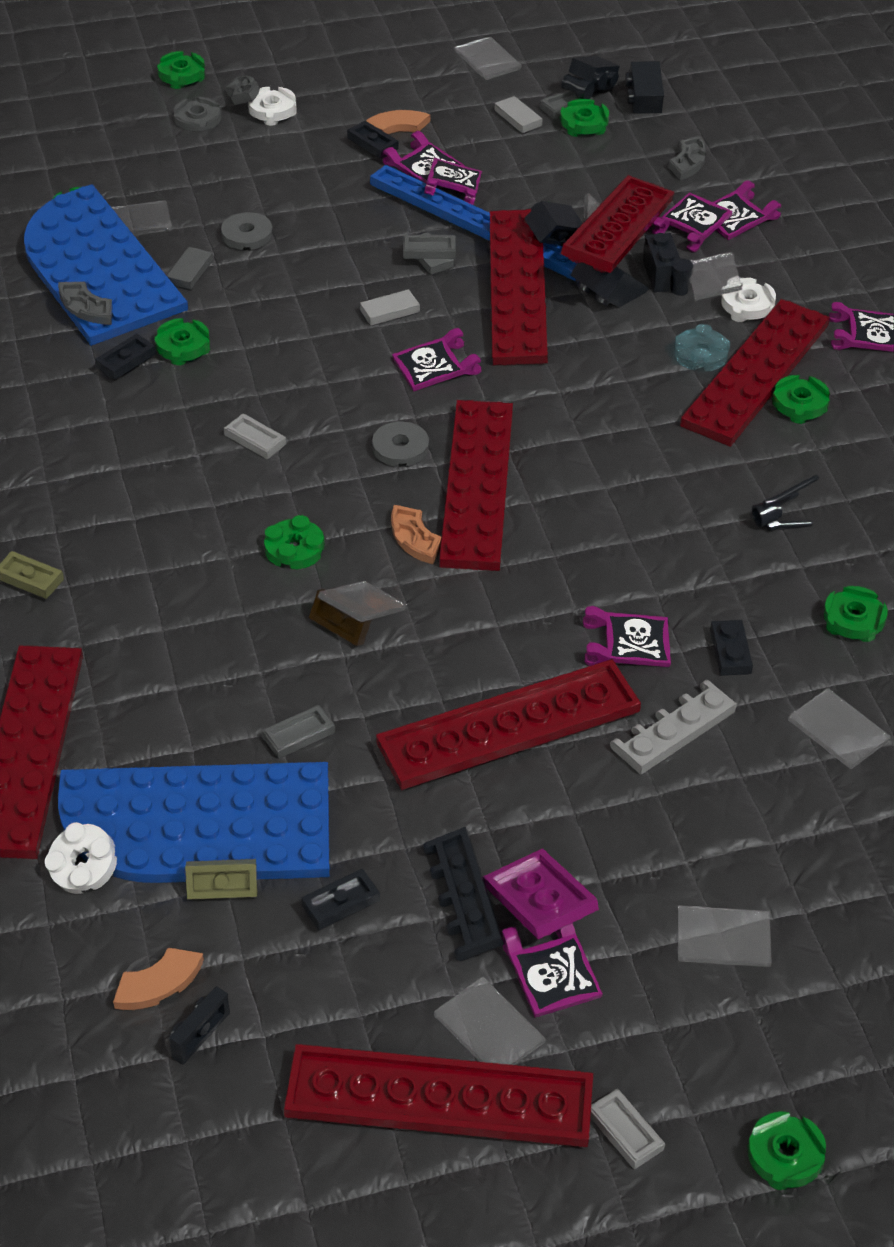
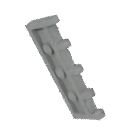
M705 680L700 683L701 694L695 698H692L687 693L679 697L681 707L670 714L665 709H660L656 712L658 722L647 729L637 724L632 727V733L635 737L626 743L616 738L610 742V746L615 753L641 775L735 713L737 703L709 680Z

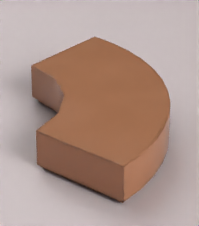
M395 110L377 114L366 121L388 135L395 132L414 133L423 129L430 122V114L413 110Z
M394 505L391 514V528L399 546L412 557L429 564H434L441 548L442 537L431 533L424 527L421 510Z
M168 948L162 959L152 967L138 972H123L113 1001L114 1009L137 1010L153 1007L160 1004L159 1001L177 991L180 993L198 974L204 961L203 953Z

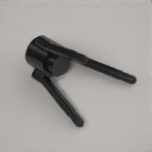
M814 475L772 498L753 505L751 509L752 517L756 525L760 528L767 526L769 531L779 528L812 526L813 521L779 522L778 519L782 518L780 505L798 497V491L818 481L819 476Z

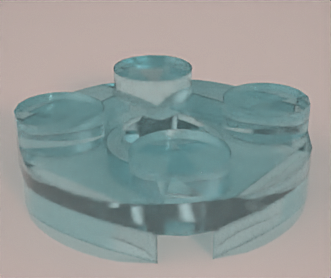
M699 324L695 329L686 330L675 338V358L682 366L688 369L695 370L696 366L705 367L704 371H713L721 368L727 362L730 341L719 332L712 330L711 326L707 324Z

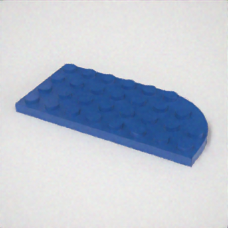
M93 184L57 195L38 209L28 222L24 234V244L30 265L91 346L188 310L187 300ZM58 282H86L87 289L93 295L112 299V325L88 322L69 312L60 299Z
M328 762L61 770L58 809L63 831H65L68 825L76 822L82 825H95L104 830L115 844L117 865L113 875L116 878L142 883L186 882V861L256 859L257 880L330 877ZM89 852L80 853L79 856L87 862L89 858L86 854Z

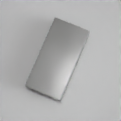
M515 96L495 103V111L521 133L542 126V118Z
M408 289L360 302V311L371 326L420 312V304Z
M244 413L224 427V435L265 459H269L286 445L285 436Z
M618 1088L591 1105L590 1118L634 1170L664 1151V1141Z

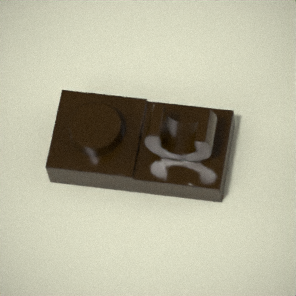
M321 589L317 591L309 618L358 646L364 644L373 616L329 591Z

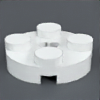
M262 87L256 98L248 102L249 114L259 120H263L269 126L276 125L278 121L287 119L297 113L295 94L284 87H278V91H270V87Z
M735 279L728 283L726 289H723L721 303L723 308L731 314V318L734 321L743 322L746 319L766 318L775 306L776 293L774 289L767 283L764 286L756 284L757 279Z
M78 822L72 823L52 843L45 858V866L49 870L51 878L67 892L81 894L83 893L81 891H86L90 888L96 890L110 879L116 868L115 844L104 830L95 825H82ZM89 852L86 854L89 858L86 863L80 862L75 866L77 856L80 853Z

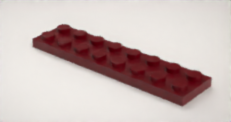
M627 175L563 244L561 255L568 257L572 262L593 266L599 272L611 273L656 221L657 217L672 202L675 192Z
M531 209L490 211L493 365L548 363L543 243L538 241L524 219L531 212Z
M781 299L681 417L680 426L731 447L773 395L777 382L791 373L829 326L830 317L815 310L799 306L791 301Z
M457 400L441 541L440 568L500 571L513 403Z
M23 645L18 647L0 717V858H38L83 660L82 648Z
M613 659L376 734V744L400 789L404 790L638 713L641 709V702Z
M296 1044L284 1115L287 1118L588 1147L593 1073Z

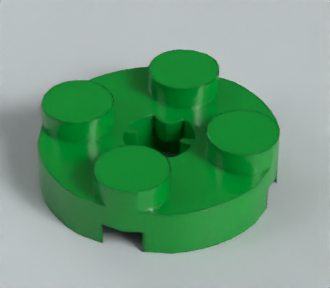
M183 51L171 52L162 56L160 64H157L159 78L169 83L173 89H181L184 85L201 82L205 79L204 59L191 52V56L184 55Z
M591 99L572 100L568 102L566 108H561L560 122L567 129L568 135L573 137L580 136L581 134L601 135L605 133L606 126L609 123L608 108L602 103L601 107L594 105L595 100Z
M183 318L169 320L157 329V336H155L156 350L162 357L171 360L172 364L177 366L184 365L187 361L209 353V330L205 324L198 320L192 319V323H184Z
M800 375L786 376L777 382L773 393L772 404L779 412L790 417L792 422L802 424L807 420L820 417L828 411L830 391L825 383L809 376L808 380L799 379Z
M297 515L293 519L284 520L266 528L264 540L265 554L274 565L281 567L282 563L290 565V569L298 570L314 565L321 558V552L325 547L324 534L316 524L309 521L308 517ZM292 542H298L300 545L294 546Z
M847 586L843 588V592L836 594L833 591L826 599L823 612L827 623L826 629L834 635H841L850 639H860L864 642L873 641L876 634L881 632L885 626L888 614L885 602L882 605L877 600L878 595L874 591L864 587ZM852 610L859 611V615L852 614Z
M779 1111L762 1117L755 1124L748 1142L749 1161L756 1173L766 1180L772 1188L785 1190L787 1188L807 1185L815 1180L823 1169L826 1141L821 1130L811 1120L803 1116L802 1120L796 1117H791L790 1112ZM781 1143H787V1147L791 1144L796 1148L792 1156L779 1152Z

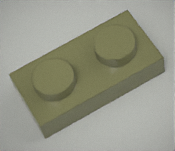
M11 551L0 563L1 581L45 599L64 580L62 570Z
M256 859L186 861L187 899L257 897Z

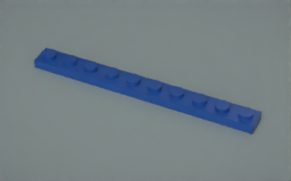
M388 165L383 166L370 176V185L490 241L489 212L437 188L435 189L434 196L425 194L426 183ZM543 243L544 267L576 281L577 279L570 274L577 263L561 255L563 246Z

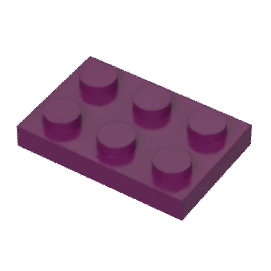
M543 848L483 876L486 888L537 939L550 935L599 910L597 898Z

